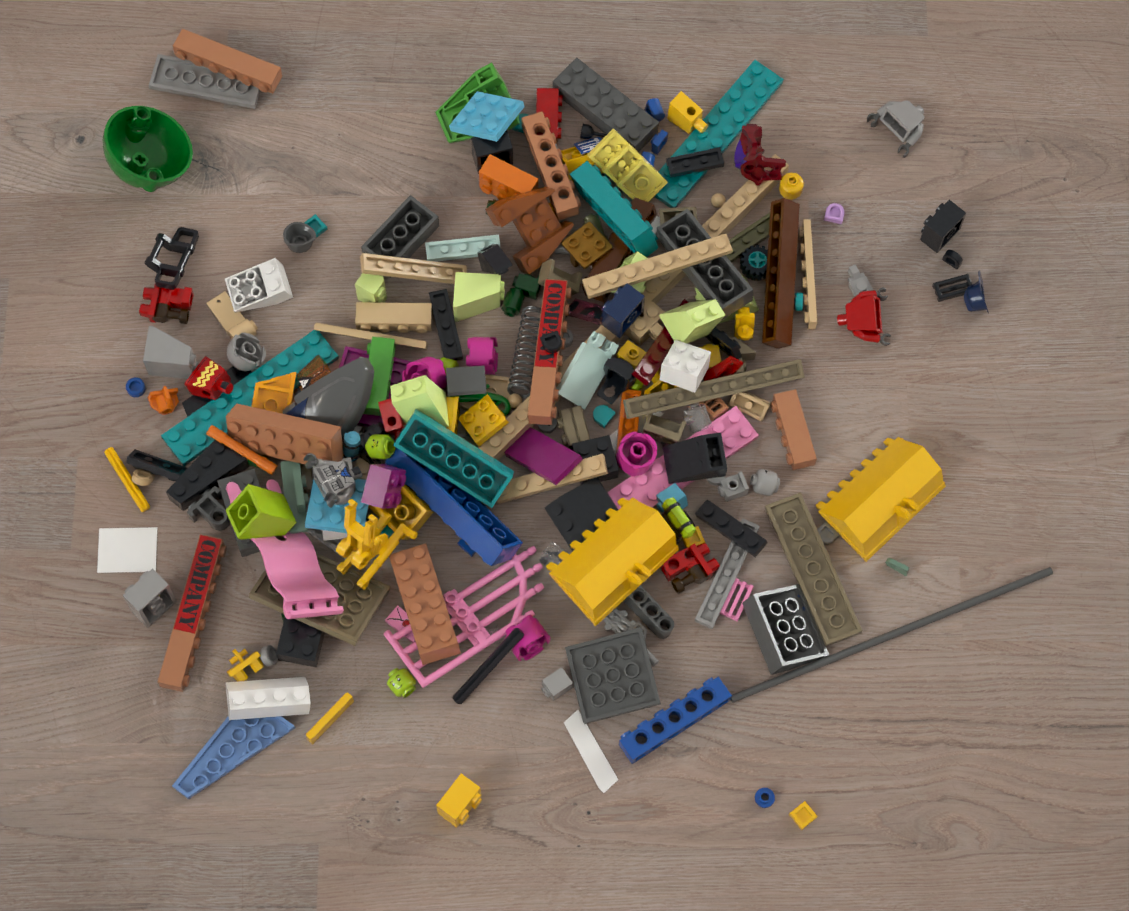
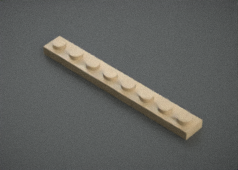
M723 234L582 279V283L587 297L590 299L615 291L619 287L623 288L626 283L634 285L731 254L733 249L727 234Z

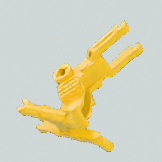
M350 499L348 501L349 505L344 508V528L347 531V537L342 539L336 547V552L346 559L336 569L343 575L352 564L361 570L372 558L379 554L356 583L361 589L365 590L369 585L370 579L398 546L399 540L403 535L416 539L418 533L402 523L389 539L385 533L380 535L391 520L392 515L385 509L375 506L373 509L381 517L378 519L373 514L369 515L368 518L370 520L366 521L365 527H363L356 521L358 503Z

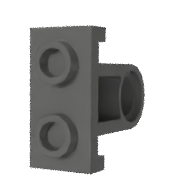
M216 486L212 489H207L198 502L195 501L189 506L187 511L189 518L195 523L197 521L196 516L199 514L215 530H225L229 526L230 520L225 511L226 509L216 500L217 497L219 499L222 498L221 491ZM217 516H224L223 520L215 521Z

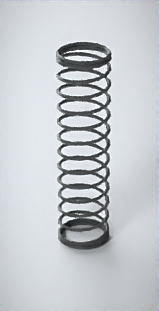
M527 306L522 309L521 326L519 327L518 339L516 340L517 345L515 346L516 351L514 352L512 370L510 372V383L507 387L510 395L515 393L510 387L528 390L529 394H519L521 398L529 397L531 387L529 388L521 383H529L531 385L532 381L517 380L513 376L519 375L531 378L533 376L517 373L515 369L533 372V369L519 367L516 363L521 362L527 365H534L530 361L519 360L517 357L523 356L535 359V356L520 354L518 351L536 352V350L531 348H522L519 344L537 345L536 343L524 342L520 339L522 337L533 340L537 339L535 336L522 334L523 331L538 333L537 330L525 329L523 325L539 327V324L526 323L524 319L540 321L538 317L525 314L527 312H538L541 314V308L537 306Z

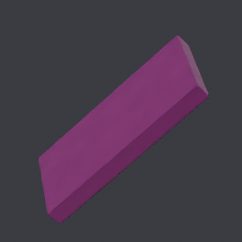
M531 427L504 452L506 457L554 485H557L583 460L578 453Z

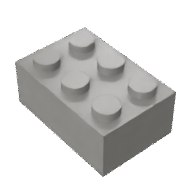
M153 568L150 571L144 572L140 576V580L135 585H130L123 595L131 612L147 628L177 602L169 584Z

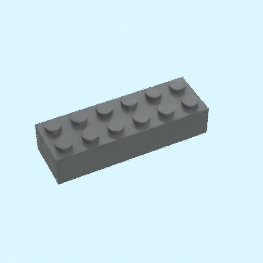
M577 57L553 80V88H559V95H562V100L605 134H608L614 128L638 152L658 133L659 122Z
M688 208L657 227V238L667 252L711 238ZM726 255L682 269L706 300H717L725 313L724 318L753 301L752 287Z

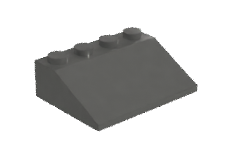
M799 584L756 593L742 603L771 675L789 671L829 656Z

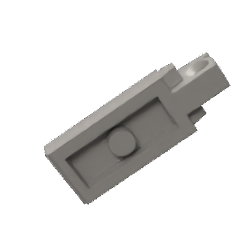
M856 265L848 267L847 272L850 276L848 278V286L854 297L862 291L873 290L865 274L860 273Z

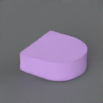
M837 203L830 204L826 209L824 221L842 224L844 208Z

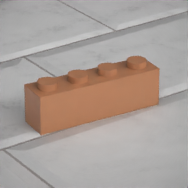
M796 389L774 394L770 404L772 412H776L777 415L776 426L782 432L781 443L787 449L786 460L788 465L791 464L792 470L814 466L817 458Z

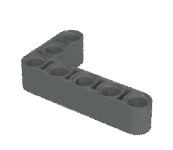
M640 585L624 602L658 638L665 639L669 637L675 625L673 619ZM638 596L642 601L638 602L633 597ZM647 610L653 611L655 615H649L647 613ZM660 625H666L668 630H663Z

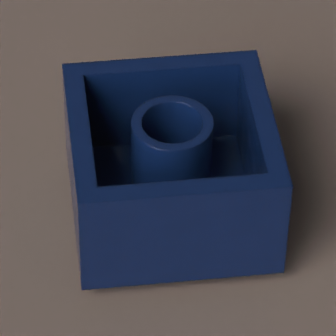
M628 283L623 288L619 287L614 294L615 297L611 301L608 300L602 307V325L619 338L644 310L645 296Z

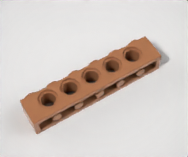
M543 112L522 117V129L544 187L555 189V192L548 196L555 216L559 221L578 215L581 203L579 197L573 193L575 188L572 180H568V168L566 164H562V153L560 148L557 149L555 146L557 141L554 133H551L549 130L551 126L548 117L545 118ZM541 132L543 135H536V133ZM543 148H548V149H550V150H548V151H543L542 149H543ZM548 164H555L556 166L549 167ZM559 179V180H561L562 182L556 183V182H554V180ZM565 195L568 198L562 199L560 196Z

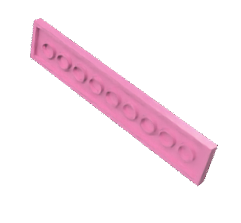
M735 406L687 439L700 435L721 433L725 458L727 459L753 442L759 435L737 406ZM664 455L657 458L651 469L645 474L631 476L607 492L618 509L621 508L617 503L620 498L630 500L632 497L652 508L657 506L656 495L672 485L668 483ZM693 481L679 482L676 484L680 489H683Z

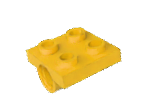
M488 394L458 417L461 424L478 446H481L509 423L506 416Z

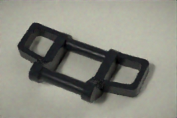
M179 227L172 239L165 234H157L152 252L145 260V265L157 273L155 277L157 287L171 290L177 288L185 273L184 268L188 259L195 251L199 238L197 230ZM182 235L193 237L191 243L178 240ZM162 246L168 251L182 253L177 266L163 264L157 260ZM162 275L175 277L172 282L161 280Z

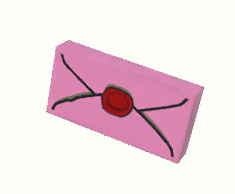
M398 605L385 619V622L396 631L410 624L407 613ZM413 632L404 636L411 643L415 642Z

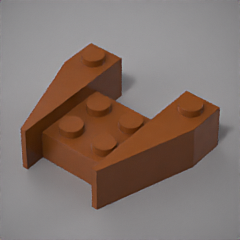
M543 187L506 197L485 209L495 226L503 227L511 221L516 226L526 247L512 257L519 270L523 273L531 274L541 267L542 263L548 260L574 226L573 222L565 220L559 223L546 200V197L555 192L553 188Z

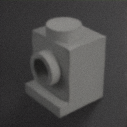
M742 471L720 480L718 492L721 497L724 496L726 502L748 495L749 487ZM735 484L736 487L731 488L729 485Z

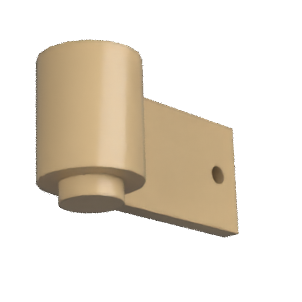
M226 291L206 303L231 339L235 335H240L244 332L253 336L257 335L256 330L258 328L253 320L245 319L241 312H234L231 299Z

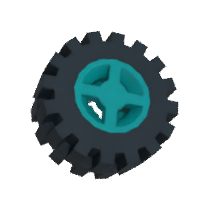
M752 245L742 253L740 269L743 275L746 274V278L752 277L753 281H755V278L758 281H761L762 278L766 279L768 249L766 250L765 246L761 248L759 245H756V247Z

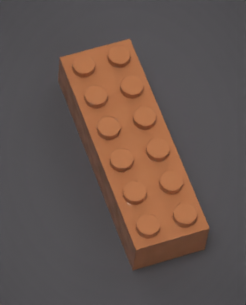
M236 404L226 415L228 436L257 454L304 465L308 461H304L303 458L308 453H312L316 458L339 462L343 459L340 426Z
M426 543L390 554L391 565L422 665L461 654Z

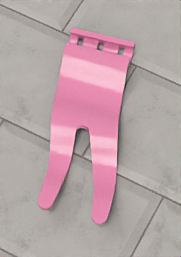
M272 479L267 481L266 487L268 490L282 494L277 481ZM229 482L226 486L231 504L242 491L238 484L234 482ZM288 531L286 535H283L286 541H281L275 536L251 539L261 552L271 584L284 598L283 612L286 619L339 615L343 613V607L337 605L338 593L322 574L314 546L306 534L303 532L291 534Z

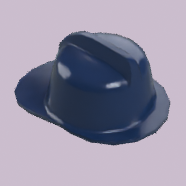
M979 270V281L966 289L964 301L968 311L987 310L989 314L985 303L982 275Z

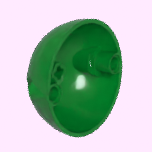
M147 106L125 107L114 113L105 126L102 141L106 162L114 174L128 185L136 188L141 187L148 192H154L181 178L192 162L193 149L186 131L174 118L160 110Z

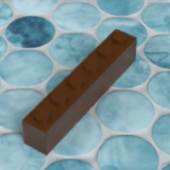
M634 197L631 202V208L633 210L637 209L643 217L642 220H647L651 224L657 215L654 204ZM612 232L608 239V242L612 245V250L593 263L591 272L585 278L620 268L624 259L634 253L615 232ZM582 283V288H583L584 294H585V296H587L586 291H585L584 286H583V283ZM611 292L594 297L593 299L605 303Z

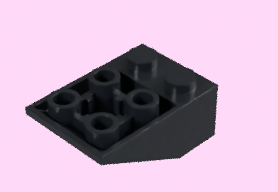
M721 433L700 435L662 447L669 484L726 476L727 463Z

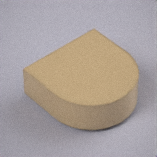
M136 469L133 472L132 481L137 485L147 486L154 481L155 475L143 469Z

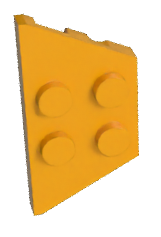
M296 372L255 383L251 407L282 413L283 409L292 402Z

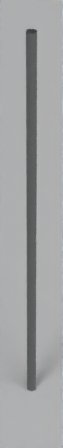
M1051 567L732 694L731 701L734 703L1053 574Z

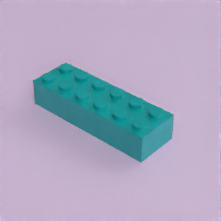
M586 161L571 172L570 176L581 197L633 253L638 251L647 257L659 248L656 242L658 238L652 231L653 227L647 220H642L643 217L637 209L633 210L631 208V203L627 198L623 199L621 197L622 194L617 187L612 188L609 179L606 176L602 177L600 175L601 172L596 165L592 166Z
M415 409L393 445L491 508L513 478L514 471L418 409Z

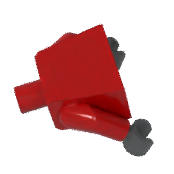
M882 287L878 292L871 290L858 293L850 303L846 304V314L837 315L838 325H847V329L853 332L855 337L864 341L875 343L880 341L884 346L889 345V342L884 341V337H891V335L886 333L880 336L882 333L880 301H885L888 297L887 295L882 296L880 293L886 292L887 289Z

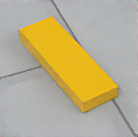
M348 692L306 733V738L312 745L354 702L353 697Z

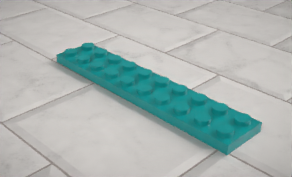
M754 60L703 119L708 124L707 129L703 133L694 129L671 157L720 147L723 154L742 132V126L748 124L783 84L784 79L757 60ZM665 163L658 172L668 183L654 197L669 208H677L708 170L670 178L668 167Z
M313 330L233 385V390L230 394L223 392L217 400H211L166 431L161 437L181 464L185 466L200 456L214 441L213 438L206 435L211 425H214L228 435L226 415L236 404L251 407L255 383L296 372L294 389L301 385L298 380L300 377H313L323 370V363L325 369L338 360L339 356L319 331Z

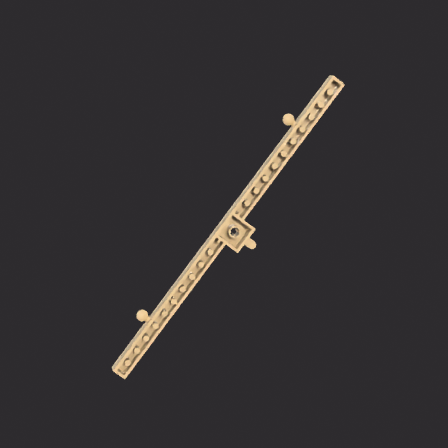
M776 154L771 157V158L781 159V158L778 157ZM787 163L786 167L781 168L782 177L788 172L789 165ZM766 167V168H764L765 170H768V171L772 170L771 167ZM748 180L727 202L723 194H714L711 198V203L714 207L720 209L702 227L711 238L728 234L780 183V180L763 181L759 186L753 181ZM683 270L647 280L644 284L646 288L642 293L645 296L644 310L620 338L601 325L595 332L606 337L603 344L606 339L617 344L625 335L639 347L649 337L655 340L663 329L661 326L663 322L659 315L665 312L656 304L686 276ZM579 347L563 362L562 367L559 366L561 379ZM513 393L509 395L507 399L511 408H516L506 418L509 423L477 448L499 461L505 455L504 452L530 427L532 428L535 425L529 424L527 416L530 396L522 403V398L519 394Z

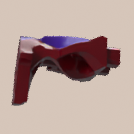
M746 124L742 126L741 137L735 150V167L741 169V174L746 179L753 181L757 186L763 181L782 180L781 168L786 167V161L784 159L764 157L762 154L765 150L761 147L762 127L757 126V124ZM766 167H771L772 170L768 171V170H765L764 168H766Z

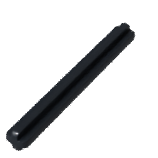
M514 628L452 697L457 704H462L524 636L523 631L519 628Z

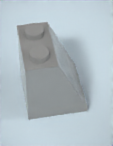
M149 326L143 358L148 375L188 379L199 365V362H196V355H194L192 348L154 326Z

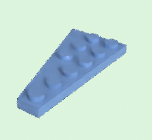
M228 716L172 787L187 799H190L294 730L295 726L282 716L229 720Z

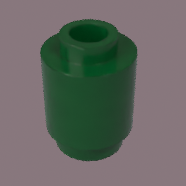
M510 288L506 293L501 308L505 315L514 317L520 314L525 299L524 292L518 288Z

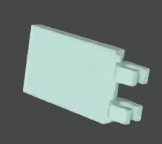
M595 331L592 332L587 340V344L582 342L563 375L561 383L557 386L559 395L577 406H582L584 410L605 375L603 370L605 362L616 353L619 345L607 339L603 344L606 337Z

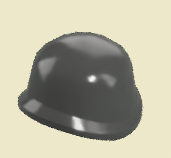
M293 222L284 229L283 238L285 244L292 252L303 253L311 248L313 241L316 239V233L313 228L305 223Z

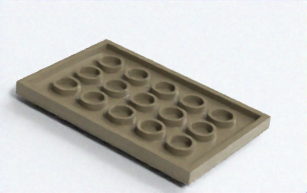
M316 553L322 574L336 589L339 596L337 605L342 606L344 611L339 615L297 618L296 620L356 646L389 593L390 586L371 578L368 587L363 590L356 584L363 576L362 573L349 568L343 575L336 569L340 563ZM265 569L249 593V598L284 614V598L271 584Z

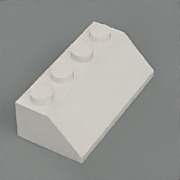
M305 677L226 682L225 684L229 720L309 714L311 702L309 685Z

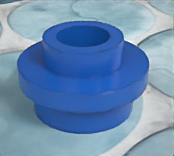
M761 788L755 794V802L759 807L768 808L775 801V795L769 788ZM766 794L769 799L764 801L761 796Z

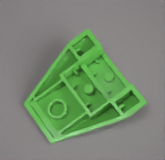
M492 62L475 71L435 112L449 143L470 140L474 137L452 132L449 125L477 91L511 98L506 84ZM519 115L507 128V131L520 124Z

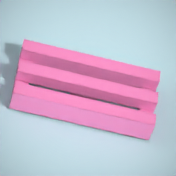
M736 578L720 614L738 622L744 609L742 603L749 598L754 586L748 585L744 581L741 582L739 581L740 579ZM738 585L740 589L728 613L726 609ZM745 588L747 589L746 595L735 616L733 612Z

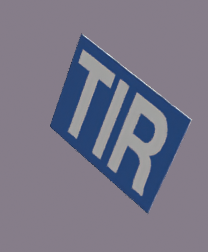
M599 136L574 143V145L581 154L590 152L602 139Z

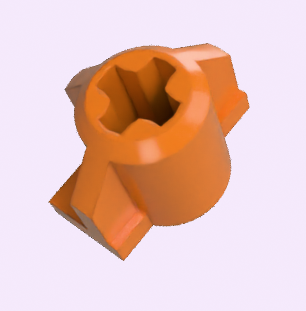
M163 386L162 390L150 392L147 398L151 408L162 415L172 413L179 403L177 397L178 388L167 389L166 386Z

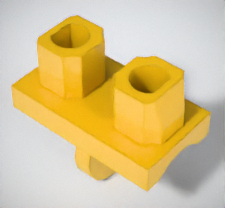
M742 307L738 310V314H735L734 337L744 341L753 338L755 314L750 313L749 307Z
M236 649L232 650L234 657L229 662L232 665L237 661L239 663L228 670L227 674L230 677L233 676L238 682L249 678L243 670L246 666L249 665L254 673L262 669L264 666L259 658L260 654L258 651L253 652L243 660L242 657L248 654L246 649L239 653Z

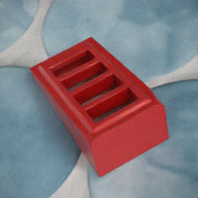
M729 356L707 370L703 380L732 375L743 365V362Z

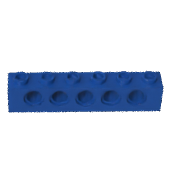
M719 676L715 679L709 678L703 683V687L698 690L696 688L692 689L686 694V698L673 701L670 704L671 707L667 710H659L650 721H642L633 732L629 730L622 734L619 746L631 764L637 762L731 701L732 695ZM710 694L712 696V700L705 701L703 700L702 695ZM692 704L696 707V710L689 712L685 706ZM677 715L680 720L674 723L669 720V717ZM659 725L663 728V731L655 733L652 728ZM643 736L647 741L644 744H639L636 738Z

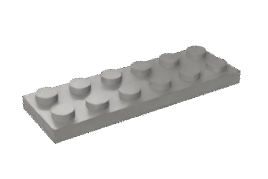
M161 54L157 55L149 82V89L253 109L256 108L260 90L257 87L247 86L237 79H229L222 73H214L204 66L193 64L189 60H181L177 57Z

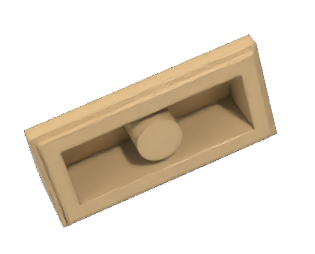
M745 391L733 394L728 406L732 408L737 406L741 412L762 422L771 404Z

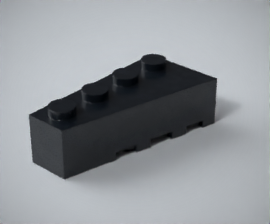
M214 440L166 491L170 501L184 511L193 502H198L207 489H212L214 486L218 488L217 480L233 476L241 470L247 469L249 467L248 461L231 448Z

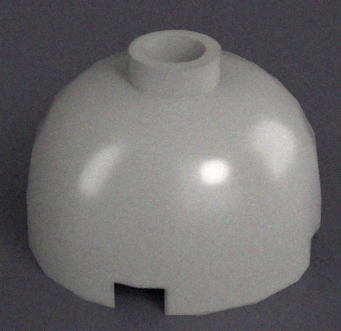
M244 332L240 335H235L231 339L227 347V358L238 370H254L264 361L266 357L264 346L261 348L258 344L260 341L256 337Z

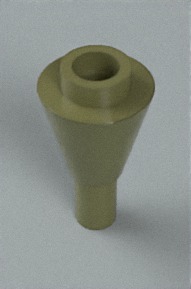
M591 213L583 219L584 223L582 225L591 222L608 240L604 234L598 214L593 215Z

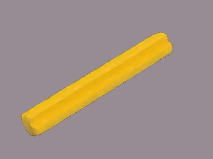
M109 447L104 453L140 511L145 512L150 509L149 503L137 484L132 481L130 473L114 448Z

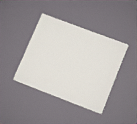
M157 527L99 528L97 573L146 572L152 568L156 571Z

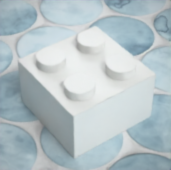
M675 340L661 365L660 381L696 392L709 368L711 352Z

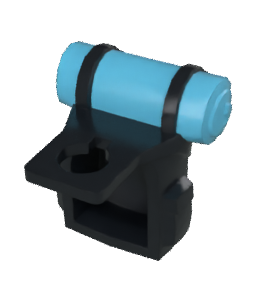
M381 422L376 425L372 424L361 435L356 431L345 433L343 436V458L351 457V462L360 457L369 464H381L379 459H373L375 463L371 460L365 445L369 437L374 434L389 435L386 433L384 425Z

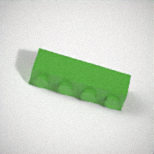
M372 337L371 343L367 345V354H369V360L374 368V379L370 398L363 414L381 416L378 402L387 400L389 396L396 348L395 339Z

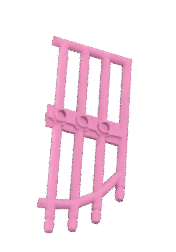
M535 546L528 548L527 551H523L519 555L515 554L511 560L458 593L453 589L443 594L448 613L452 617L450 619L452 626L457 624L462 630V633L456 636L458 644L468 638L473 647L427 677H424L419 670L425 666L422 665L421 659L414 663L409 657V654L417 650L416 642H413L404 649L398 642V640L412 632L410 624L395 634H392L390 630L384 632L386 639L422 688L507 635L505 631L510 626L518 625L528 615L535 616L533 610L526 612L525 615H522L526 600L536 595L537 592L542 591L544 586L542 583H539L534 588L527 590V579L536 572H539L543 566L541 563H538L524 571L521 564L522 561L537 551ZM515 567L518 574L517 577L468 607L463 600L464 598ZM519 585V596L481 621L474 615L476 611ZM516 607L511 623L492 635L487 632L484 627Z

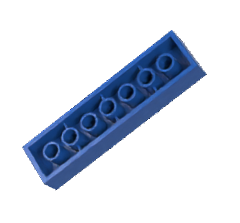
M395 447V452L385 461L387 465L406 470L405 485L412 488L416 495L429 505V508L436 512L443 522L455 531L458 537L465 540L469 544L470 549L477 552L486 564L494 566L511 560L523 544L480 500Z

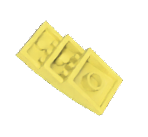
M614 128L587 154L632 200L636 197L649 202L668 183Z

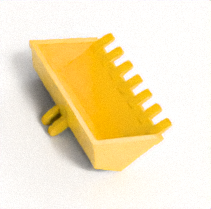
M897 437L895 440L891 438L884 440L883 443L888 446L884 450L876 448L872 452L876 456L873 461L864 459L861 462V465L865 467L862 471L854 469L849 473L853 477L850 482L842 480L838 483L839 487L842 488L841 491H830L827 494L828 498L831 499L828 503L819 501L815 505L819 509V514L865 562L946 487L943 481L942 469L927 450L921 445L906 441L900 437Z
M633 497L630 500L620 498L617 501L618 505L621 506L618 511L612 508L608 509L605 513L610 518L606 522L597 519L594 525L598 529L594 533L585 530L582 533V536L586 538L583 543L574 540L570 544L571 548L574 549L572 553L568 554L562 551L558 554V557L563 560L558 565L553 562L546 565V568L551 571L549 575L595 627L679 550L674 531L658 510L639 502Z

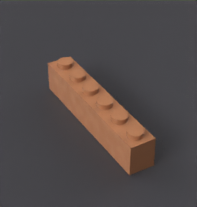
M183 28L173 44L174 53L179 59L189 60L193 64L204 66L214 73H222L229 79H237L247 86L257 87L262 92L273 94L282 78L281 67Z

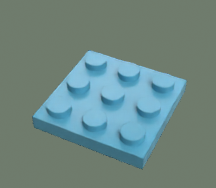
M477 91L449 125L450 131L497 142L525 107L524 102Z
M313 479L305 528L347 533L344 528V508L349 503L334 505L332 508L328 507ZM356 479L354 480L355 492L351 499L358 503L356 521L365 527L369 505L361 503L366 480Z

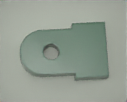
M887 558L885 562L887 566L907 576L909 572L908 566L892 558Z

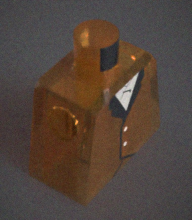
M319 355L297 374L296 377L301 385L293 390L295 395L332 372Z

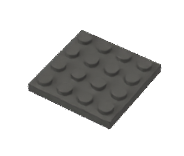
M642 627L565 647L584 724L661 705Z

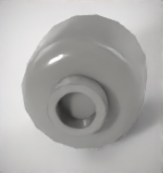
M759 469L756 474H752L750 485H753L755 493L771 496L778 491L780 478L773 471Z

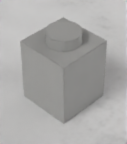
M561 667L542 680L543 687L541 690L547 698L551 697L554 701L571 690L573 682Z

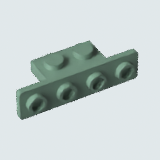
M283 461L280 465L284 496L297 522L289 530V533L308 532L309 528H305V521L307 515L306 505H309L308 493H304L303 487H307L306 477L301 475L300 463Z

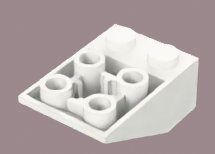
M276 258L225 278L234 312L277 305L293 298L284 266Z

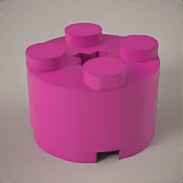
M468 338L467 346L470 349V355H466V366H484L485 375H495L498 368V353H496L494 348L498 347L497 338Z
M424 357L408 363L402 373V382L425 375L441 389L447 386L446 373L443 362L440 359Z
M631 432L627 434L617 449L616 460L618 466L629 476L645 474L651 469L656 459V442L646 433Z
M532 615L526 616L521 623L516 626L512 625L505 631L506 637L514 628H519L524 633L521 640L511 649L518 661H521V658H524L526 661L535 657L544 649L542 647L545 642L549 644L551 637L538 619L533 618Z

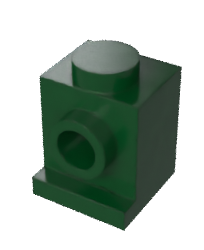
M519 273L518 276L515 275L512 286L522 290L524 297L536 300L541 288V284L538 283L539 275L535 278L530 274Z

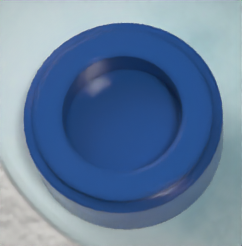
M134 377L127 381L126 390L131 397H140L145 393L146 386L142 379Z

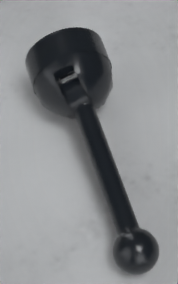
M582 124L580 138L589 139L593 135L601 137L607 135L595 132L592 126L588 124Z

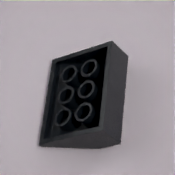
M598 477L563 494L544 507L572 552L574 549L571 548L570 544L574 540L580 543L586 540L582 536L585 530L594 533L598 529L594 525L597 519L606 522L610 518L605 513L608 509L619 510Z

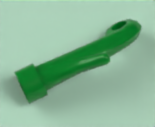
M486 392V394L450 396L459 397V402H478L488 394L498 407L500 404L505 406V409L501 410L505 416L511 410L508 399L495 393Z

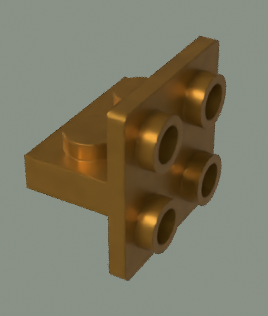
M591 222L586 223L561 242V245L570 254L571 264L575 268L580 265L583 269H586L612 250V245Z

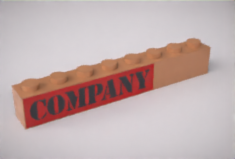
M545 279L527 414L529 424L552 425L553 418L557 416V407H554L555 401L559 399V389H557V384L561 383L559 366H563L561 349L565 350L563 334L567 333L568 322L565 321V318L569 316L570 305L567 302L572 296V288H569L568 280ZM558 331L562 340L561 349L556 353L545 351L540 337Z
M201 534L199 536L158 678V684L162 688L183 692L184 688L189 685V670L195 664L194 653L195 649H199L200 631H204L206 625L204 617L211 607L210 596L216 590V575L219 576L221 572V557H225L227 550L223 539Z

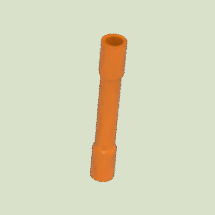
M211 425L206 435L231 448L270 475H273L278 465L242 445L214 425Z

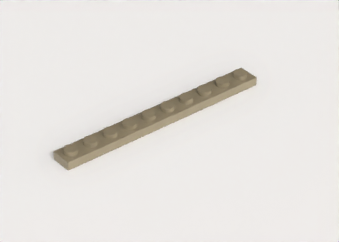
M801 359L702 381L696 392L676 387L624 399L623 404L626 418L630 419L805 377Z

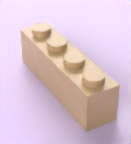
M356 302V329L369 332L379 331L382 333L389 331L426 333L427 331H432V303Z

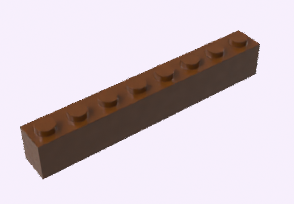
M786 198L772 201L770 208L762 343L776 349L792 345L800 204Z

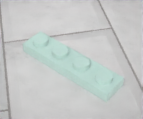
M499 235L426 242L427 261L437 262L478 257L477 252L494 243L500 246Z

